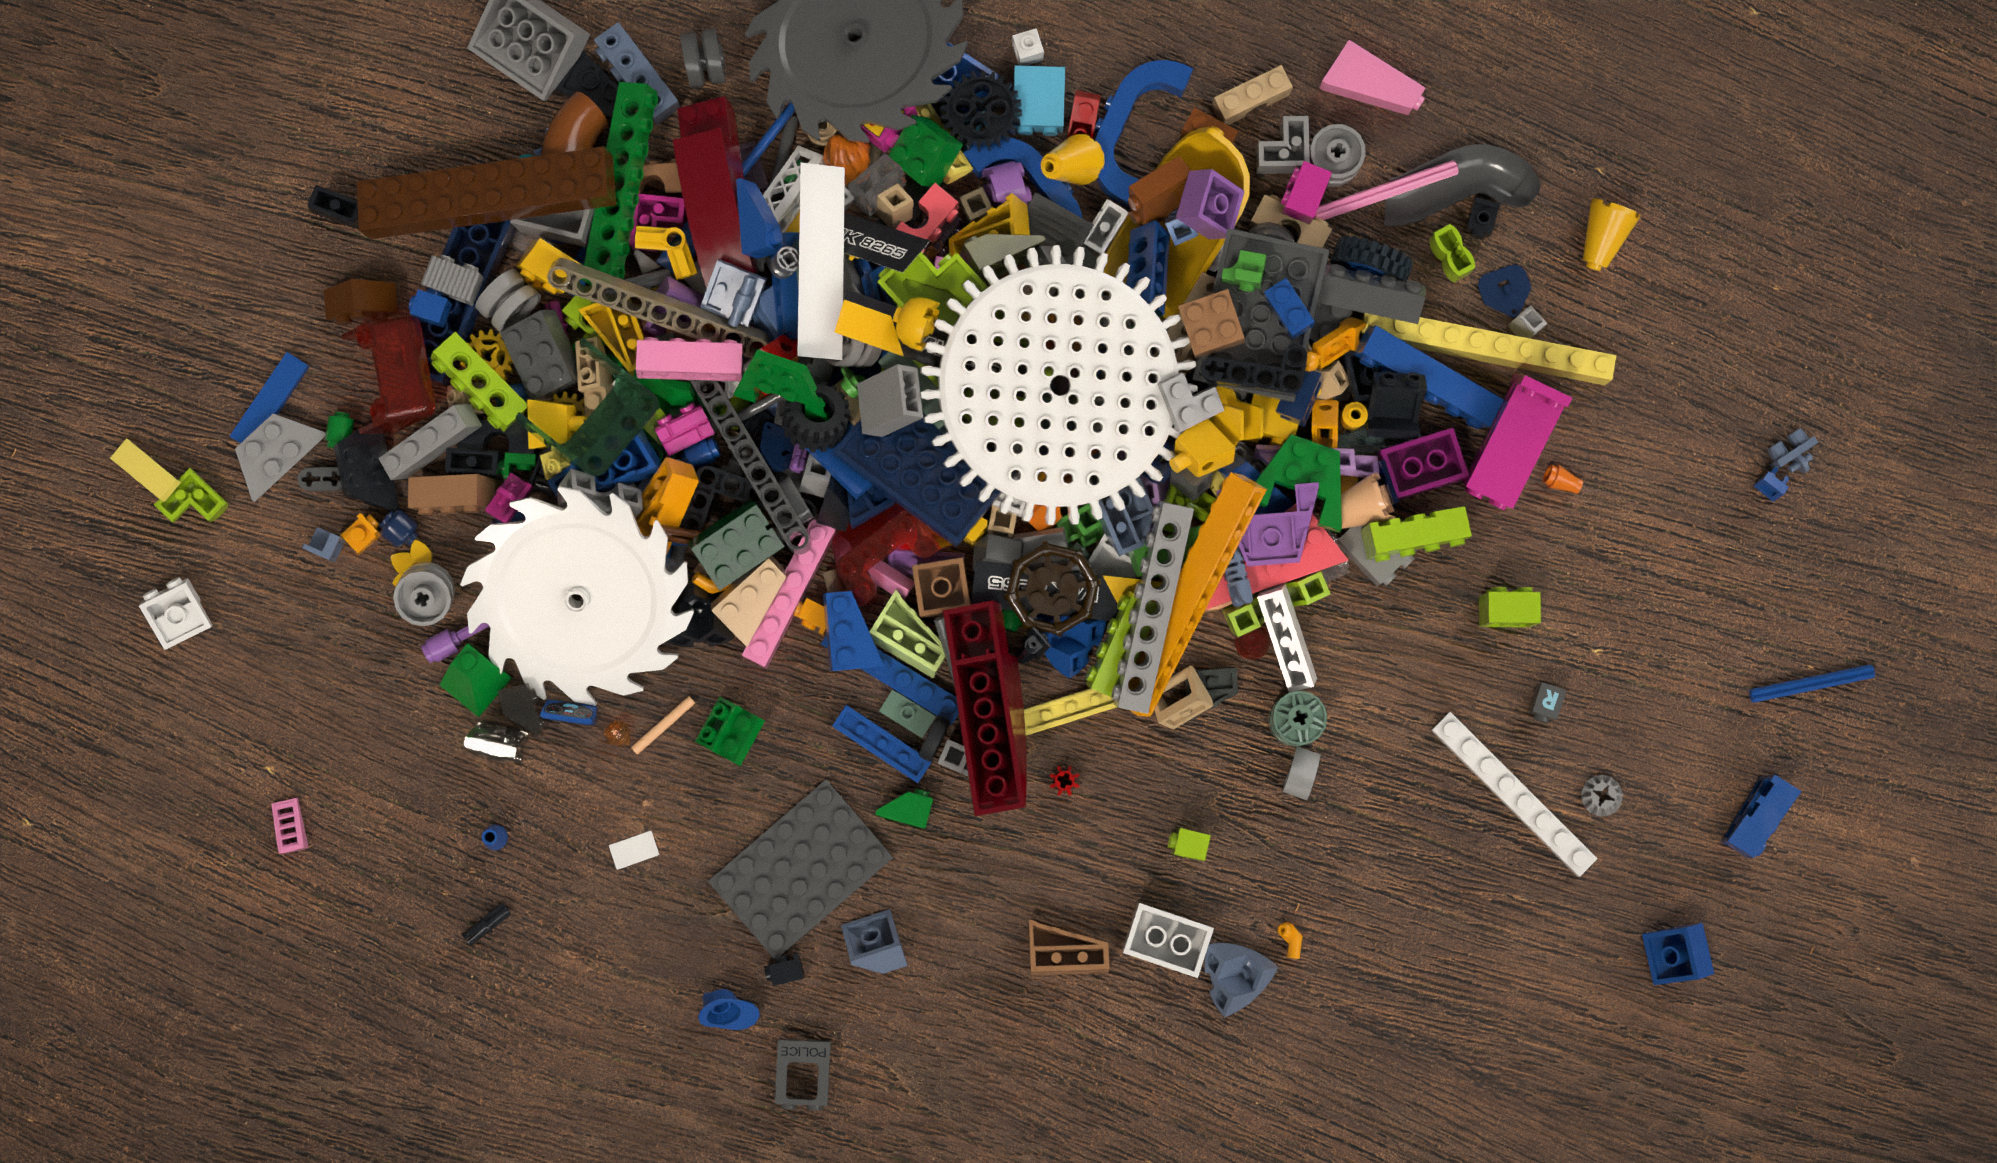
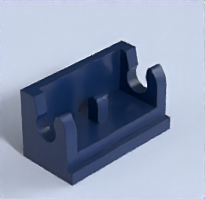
M1305 371L1303 387L1296 395L1295 402L1280 400L1276 413L1280 414V417L1287 421L1305 427L1324 381L1322 373Z

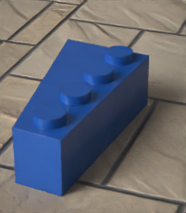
M630 424L548 480V483L558 499L557 487L569 470L574 469L595 476L596 492H608L617 483L631 485L653 477L662 462L643 430Z

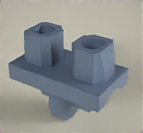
M1799 428L1787 436L1794 447L1789 452L1781 441L1767 449L1773 460L1769 464L1772 469L1780 468L1792 460L1793 464L1788 466V470L1791 473L1798 469L1801 473L1805 474L1810 470L1808 462L1813 460L1812 455L1808 453L1802 456L1801 454L1817 444L1818 441L1815 436L1809 438Z

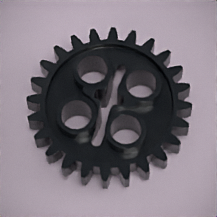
M982 70L980 77H976L974 71H971L970 79H967L963 74L962 83L954 80V89L947 93L949 97H942L944 105L940 106V113L944 114L941 116V123H946L944 130L946 132L951 131L950 135L955 139L958 138L961 144L966 142L969 151L973 145H977L978 152H981L982 146L985 145L988 151H991V144L994 143L998 148H1001L1000 140L1003 139L1009 142L1008 133L1015 135L1016 128L1014 126H1020L1021 124L1020 119L1017 118L1022 116V109H1019L1022 106L1021 99H1016L1018 91H1011V82L1004 85V76L995 80V72L986 77L985 71ZM980 91H985L988 93V95L983 98L976 96V94ZM961 107H966L969 109V111L966 114H960L957 112V110ZM999 108L1005 110V113L1002 115H995L993 113L994 110ZM977 125H984L987 127L984 131L981 132L974 130V128Z

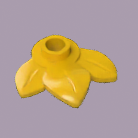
M414 540L410 553L403 552L391 555L393 567L399 573L392 584L396 586L405 570L412 565L422 562L431 563L432 552L424 543Z

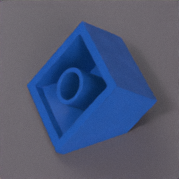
M1703 923L1682 925L1642 934L1653 985L1698 980L1714 974Z

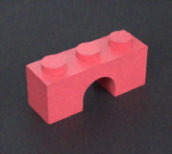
M934 183L919 201V208L929 218L927 224L922 228L913 229L902 221L895 229L933 242L942 234L941 228L945 223H952L959 214V211H957L959 208L958 201Z

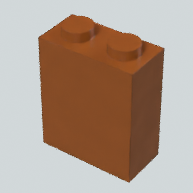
M1180 156L1129 186L1128 202L1130 211L1128 214L1135 225L1139 224L1142 226L1154 220L1159 223L1164 218H1167L1171 212L1179 209L1189 171H1192Z

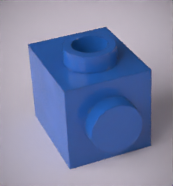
M427 288L425 292L418 289L416 296L413 295L411 297L409 310H411L410 314L415 319L444 328L452 303L447 298L441 297L442 293Z

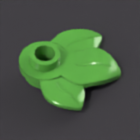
M842 367L841 372L844 375V381L841 383V386L850 397L855 399L858 396L857 384L866 380V378L862 375L856 376L848 367Z

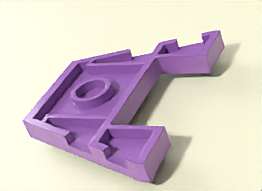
M1319 482L1295 484L1296 512L1253 516L1239 543V548L1247 566L1300 562ZM1221 490L1217 491V496H1219Z

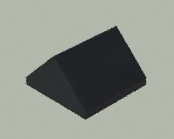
M1349 351L1343 355L1353 402L1366 405L1369 400L1373 372L1382 371L1376 367L1370 368L1363 365L1359 361L1360 358L1354 355L1355 351Z

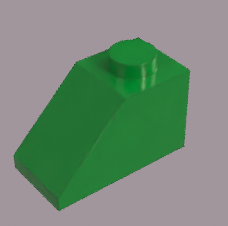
M915 789L914 793L907 792L877 809L875 815L926 829L934 799L929 798L930 792Z

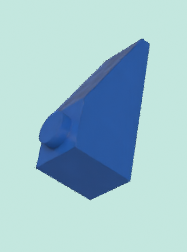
M742 178L736 179L742 254L757 259L776 254L782 248L783 240L779 223L757 184Z

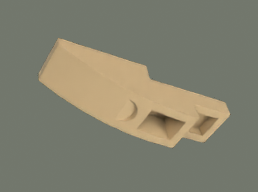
M593 337L575 342L578 391L584 393L585 416L589 419L586 441L590 444L605 442L614 436L613 418L618 415L616 394L613 391L615 388L612 386L613 378L601 339Z

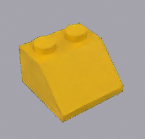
M538 238L531 241L517 267L521 269V275L531 281H534L536 278L543 283V289L555 295L557 292L562 294L565 291L551 286L548 282L547 276L553 261L564 258L576 263L579 262L543 239ZM561 269L555 270L557 276L562 278L567 276L565 271Z

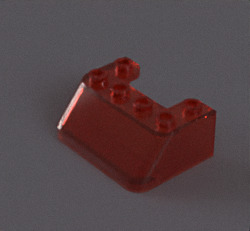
M896 502L894 506L854 529L849 524L846 532L841 530L832 539V550L837 573L848 590L852 591L860 607L877 601L875 599L877 585L868 570L907 542L914 554L921 558L930 557L936 552L948 549L953 545Z

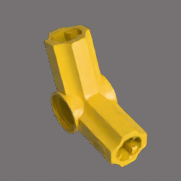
M636 226L635 249L667 251L676 280L698 274L686 236L681 229L676 227ZM676 233L681 236L682 241L680 245L673 247L667 243V239L671 234Z

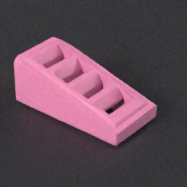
M298 798L272 803L279 854L309 848ZM293 807V812L280 814V809ZM294 817V822L282 823V819ZM296 828V832L284 833V829ZM297 837V842L287 844L286 839Z

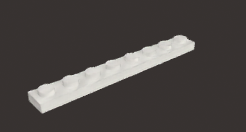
M1448 712L1431 729L1577 877H1580L1598 859L1451 712Z

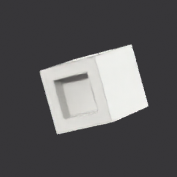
M1037 28L1012 35V46L1019 66H1027L1043 61L1044 50Z

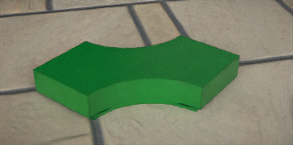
M634 370L633 378L640 392L659 395L666 399L671 406H685L691 402H694L696 405L697 397L690 382H681L674 379L637 378L636 370Z

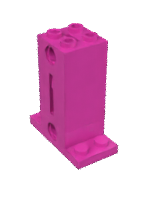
M1517 373L1513 374L1510 380L1512 384L1468 470L1469 477L1462 482L1467 487L1465 490L1467 493L1479 499H1482L1483 495L1490 498L1489 503L1504 511L1506 507L1514 508L1564 407H1568L1572 400V397L1526 375Z

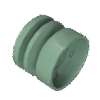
M1295 691L1275 701L1269 711L1268 723L1271 733L1278 741L1287 746L1298 747L1312 743L1322 735L1326 728L1327 713L1325 706L1318 697L1310 692ZM1296 711L1299 715L1304 714L1303 725L1300 722L1295 723L1293 721V718L1296 717Z

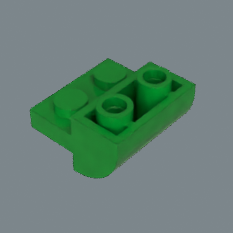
M719 696L695 742L741 766L765 720Z

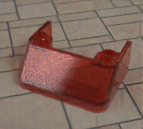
M400 317L365 323L342 334L343 340H357L362 349H372L380 398L374 400L370 407V416L373 423L360 428V434L396 433L433 415L435 410L434 393L421 324L416 317Z

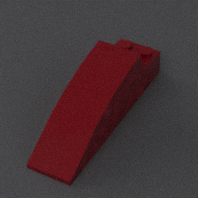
M725 96L677 108L681 138L673 140L675 159L693 244L706 289L718 259L757 274L755 258L742 254L736 179H744L735 109Z
M992 600L943 610L974 815L977 817L1026 808L1027 753L1022 687L1018 658L1009 655L1001 604Z

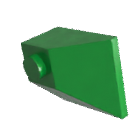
M467 644L452 661L439 685L480 718L511 681L512 677L505 671H502V674H500V669L487 656L473 645Z

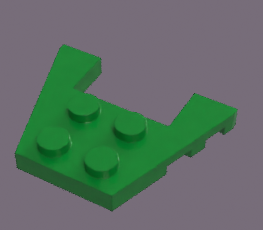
M757 349L734 392V396L755 403L759 397L760 390L766 394L773 393L782 396L790 402L797 401L805 404V417L810 421L820 423L831 418L829 413L825 414L824 412L825 403L823 399L817 397L815 393L817 386L807 365Z
M1291 434L1256 480V483L1267 489L1259 505L1263 507L1268 505L1274 483L1295 490V484L1319 482L1316 498L1324 500L1317 526L1339 533L1342 529L1340 451Z

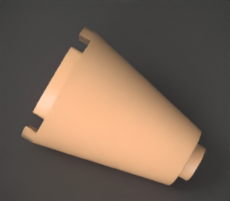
M1377 472L1370 474L1341 494L1342 529L1365 526L1373 522L1380 524L1390 519H1395V516L1389 514L1394 512L1393 505L1385 484L1379 486L1377 482L1381 478Z

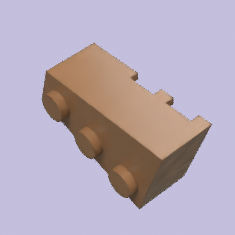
M1029 920L1030 976L1109 972V948L1107 942Z

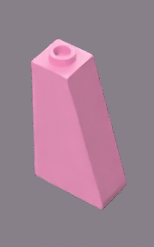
M1350 40L1335 60L1319 87L1326 92L1405 115H1409L1412 109L1417 111L1425 99L1422 96L1425 90L1424 86Z

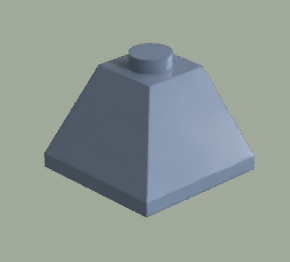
M890 909L841 925L851 965L882 974L908 966Z

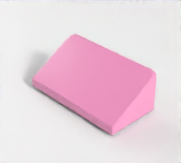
M873 555L868 559L861 573L863 577L892 595L897 590L904 601L915 584L913 580Z

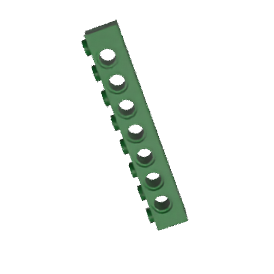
M619 82L606 148L613 156L616 205L595 208L584 266L620 279H624L625 276L624 266L626 256L630 250L629 240L631 231L634 228L635 208L639 203L638 192L640 182L644 177L643 166L645 157L648 154L649 135L653 129L654 108L658 103V92L643 83ZM585 278L581 279L582 281L592 285L590 280Z

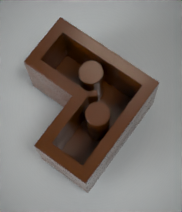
M349 279L323 290L326 320L336 321L338 325L352 324V320L364 319L366 317H372L373 321L388 320V316L398 313L396 285L392 282Z

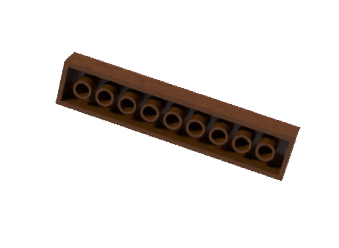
M597 147L357 181L359 231L369 239H377L615 206L616 193L613 156L605 147Z

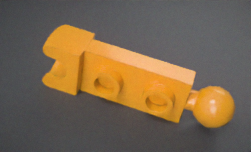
M1348 317L1340 322L1337 329L1313 343L1311 352H1307L1305 371L1311 372L1316 370V368L1321 370L1348 351H1356L1361 339L1359 340V334L1365 329L1366 323L1362 320Z

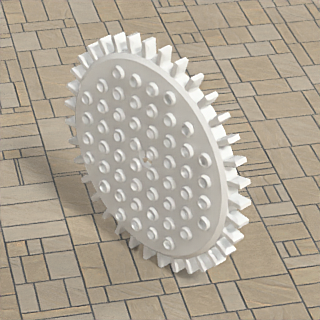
M1054 245L1050 251L1051 264L1041 266L1038 263V254L1035 248H1029L1027 250L1029 268L1020 271L1016 267L1015 259L1009 254L1004 257V265L1009 275L1001 280L996 277L994 270L990 266L984 267L982 272L990 286L983 292H980L974 283L967 280L962 285L965 291L973 297V301L966 308L952 298L946 303L950 310L959 315L954 326L939 319L935 320L933 324L938 330L949 335L945 346L935 342H927L925 345V349L930 353L942 355L940 367L936 368L928 365L920 368L921 374L938 377V390L927 389L920 392L921 398L925 400L939 399L941 410L938 413H929L923 417L924 423H935L943 420L947 430L945 434L936 436L931 442L933 446H942L946 442L952 441L957 450L954 455L947 457L944 461L945 467L955 466L963 459L970 467V470L961 477L959 481L961 486L964 487L970 484L978 475L986 482L985 487L979 492L978 500L985 502L990 497L992 491L997 489L1005 494L1004 499L1000 503L999 512L1006 514L1010 510L1014 498L1024 501L1025 506L1022 511V520L1028 522L1033 516L1035 504L1046 506L1045 521L1047 525H1054L1057 506L1068 507V519L1071 524L1079 523L1078 505L1089 503L1094 519H1101L1102 509L1099 505V500L1107 496L1111 498L1113 506L1118 511L1125 509L1124 501L1118 491L1128 485L1137 497L1142 498L1146 495L1143 487L1136 481V478L1145 471L1151 479L1161 481L1163 478L1162 474L1151 463L1158 454L1167 461L1175 457V453L1166 449L1163 445L1168 435L1177 439L1184 432H1176L1173 427V422L1158 387V383L1178 374V371L1190 370L1196 367L1195 361L1192 360L1177 362L1174 352L1176 348L1185 347L1189 344V337H1179L1174 341H1170L1166 331L1167 328L1179 322V315L1169 316L1161 322L1154 311L1164 304L1167 297L1164 294L1157 296L1148 304L1140 296L1141 292L1149 284L1150 280L1147 277L1137 281L1135 287L1131 289L1123 283L1124 277L1129 272V264H1122L1118 268L1115 277L1103 273L1108 259V254L1101 253L1098 256L1094 269L1084 267L1082 265L1085 256L1083 247L1076 248L1073 254V264L1070 265L1061 264L1060 246ZM1025 285H1029L1032 288L1030 295L1023 293ZM1051 287H1055L1058 290L1056 297H1052L1049 294ZM1077 289L1083 290L1084 297L1082 299H1078L1075 296ZM1103 291L1109 292L1110 298L1108 301L1102 299L1101 294ZM996 310L1003 311V319L998 320L995 317ZM1023 312L1030 314L1029 321L1025 322L1021 319ZM1052 313L1056 316L1055 323L1048 322L1047 316ZM1076 315L1082 318L1081 325L1074 323L1073 319ZM1102 317L1108 320L1106 327H1102L1099 323ZM1128 319L1134 322L1132 329L1126 327L1125 323ZM972 334L976 337L975 344L967 342L968 335ZM995 336L1001 337V346L994 345L993 339ZM1026 338L1029 344L1026 348L1020 346V339ZM1048 340H1052L1055 344L1052 350L1046 348ZM1073 342L1080 344L1081 348L1078 352L1073 351ZM1101 343L1106 345L1107 348L1104 354L1098 351V346ZM1126 345L1132 347L1133 351L1131 355H1126L1124 353V347ZM1152 347L1158 349V355L1156 357H1152L1150 355V349ZM967 361L974 363L975 367L972 371H968L965 368ZM993 363L1000 364L1001 369L998 373L992 371L991 366ZM1021 364L1027 368V372L1024 375L1018 372V366ZM1049 366L1053 369L1051 376L1044 374L1045 367ZM1072 368H1076L1079 371L1077 378L1071 377L1070 371ZM1098 370L1104 371V379L1099 380L1096 377ZM1124 372H1129L1131 375V379L1128 382L1122 379ZM1151 373L1157 377L1156 382L1153 384L1148 381V376ZM1057 375L1064 376L1069 380L1070 387L1068 393L1063 396L1055 395L1050 388L1051 380ZM1189 383L1191 393L1197 392V386ZM966 387L971 388L973 391L972 396L969 398L965 397L963 393ZM992 389H996L999 392L997 399L990 397ZM1018 391L1024 392L1025 399L1023 401L1017 400L1016 393ZM1044 393L1051 395L1050 402L1045 403L1042 400ZM1071 394L1077 397V402L1074 405L1068 401ZM1097 396L1103 399L1101 406H1097L1094 402ZM1121 399H1128L1129 406L1127 408L1121 406ZM1148 400H1153L1155 403V407L1152 410L1146 406ZM964 414L971 416L970 423L965 424L962 422ZM992 415L997 418V424L994 426L988 423V418ZM1017 417L1023 419L1022 427L1015 426L1014 421ZM1043 419H1047L1050 423L1047 429H1043L1040 425ZM1069 421H1073L1076 425L1073 431L1067 429ZM1096 422L1100 423L1102 427L1098 433L1093 430V425ZM1121 424L1127 426V432L1125 434H1121L1119 432V426ZM1147 426H1151L1153 428V434L1151 436H1147L1145 434V428ZM989 442H993L996 445L993 452H989L986 448ZM1015 444H1020L1022 447V451L1019 454L1013 452ZM1042 445L1048 448V452L1044 456L1039 453V448ZM1071 447L1074 450L1072 457L1065 455L1066 448ZM1093 449H1097L1100 452V456L1097 459L1091 456ZM1120 450L1126 454L1125 459L1122 461L1117 458V453ZM1012 471H1019L1020 478L1018 480L1011 478ZM1039 472L1046 474L1045 481L1040 482L1037 479ZM1067 473L1072 476V481L1068 484L1063 480L1064 475ZM1092 475L1098 478L1096 485H1091L1089 482V478Z

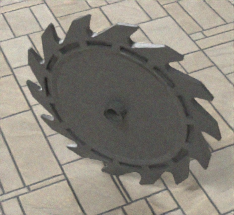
M779 0L753 17L745 34L747 38H750L760 33H766V37L749 61L750 82H754L765 71L771 72L767 103L776 119H779L783 106L786 103H792L802 131L818 141L821 140L819 124L821 122H828L849 141L864 143L870 142L861 129L866 123L893 130L904 129L913 124L916 125V120L902 114L903 109L936 103L952 90L951 85H935L932 82L935 78L961 62L968 46L967 41L954 46L946 45L963 19V0H956L948 8L941 6L942 0ZM855 38H860L858 41H852Z

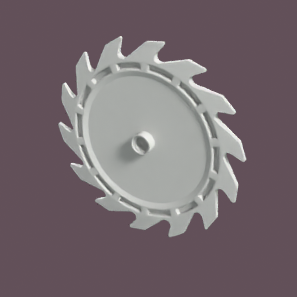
M559 486L557 490L567 502V507L565 508L532 497L510 502V506L523 513L526 520L490 524L475 537L476 541L492 542L495 544L496 549L468 565L460 585L464 586L476 581L481 582L483 585V590L467 613L469 633L472 634L481 623L489 624L490 642L488 657L500 669V674H502L505 660L512 658L517 664L526 688L543 700L547 698L544 681L549 680L574 702L595 706L597 702L588 691V686H596L620 695L640 692L644 690V687L629 679L628 674L663 670L679 657L675 653L661 652L658 646L685 631L694 613L693 609L679 614L672 611V606L688 583L687 562L684 561L676 571L668 572L665 568L668 536L659 521L655 520L650 536L642 535L630 505L614 493L609 495L612 512L605 513L581 490ZM572 595H580L583 598V601L575 600L572 597Z

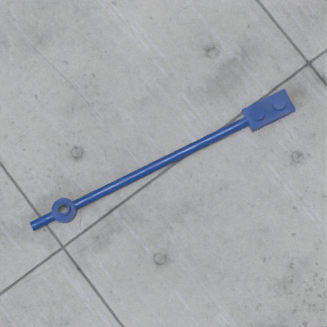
M788 103L781 112L779 119L774 121L742 163L744 177L795 112L792 103ZM686 222L681 230L686 236L692 258H694L696 251L689 223ZM677 234L669 245L673 247L680 245L682 241L681 236ZM663 251L656 262L662 268L669 269L670 273L674 275L667 251Z

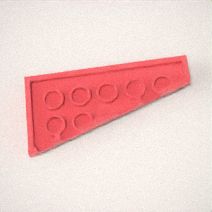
M1295 503L1285 512H1296L1297 504ZM1312 513L1299 563L1247 566L1245 559L1243 563L1246 565L1245 571L1248 573L1247 578L1250 581L1253 594L1349 560L1326 530L1317 526L1318 520ZM1225 574L1221 578L1206 610L1231 601Z

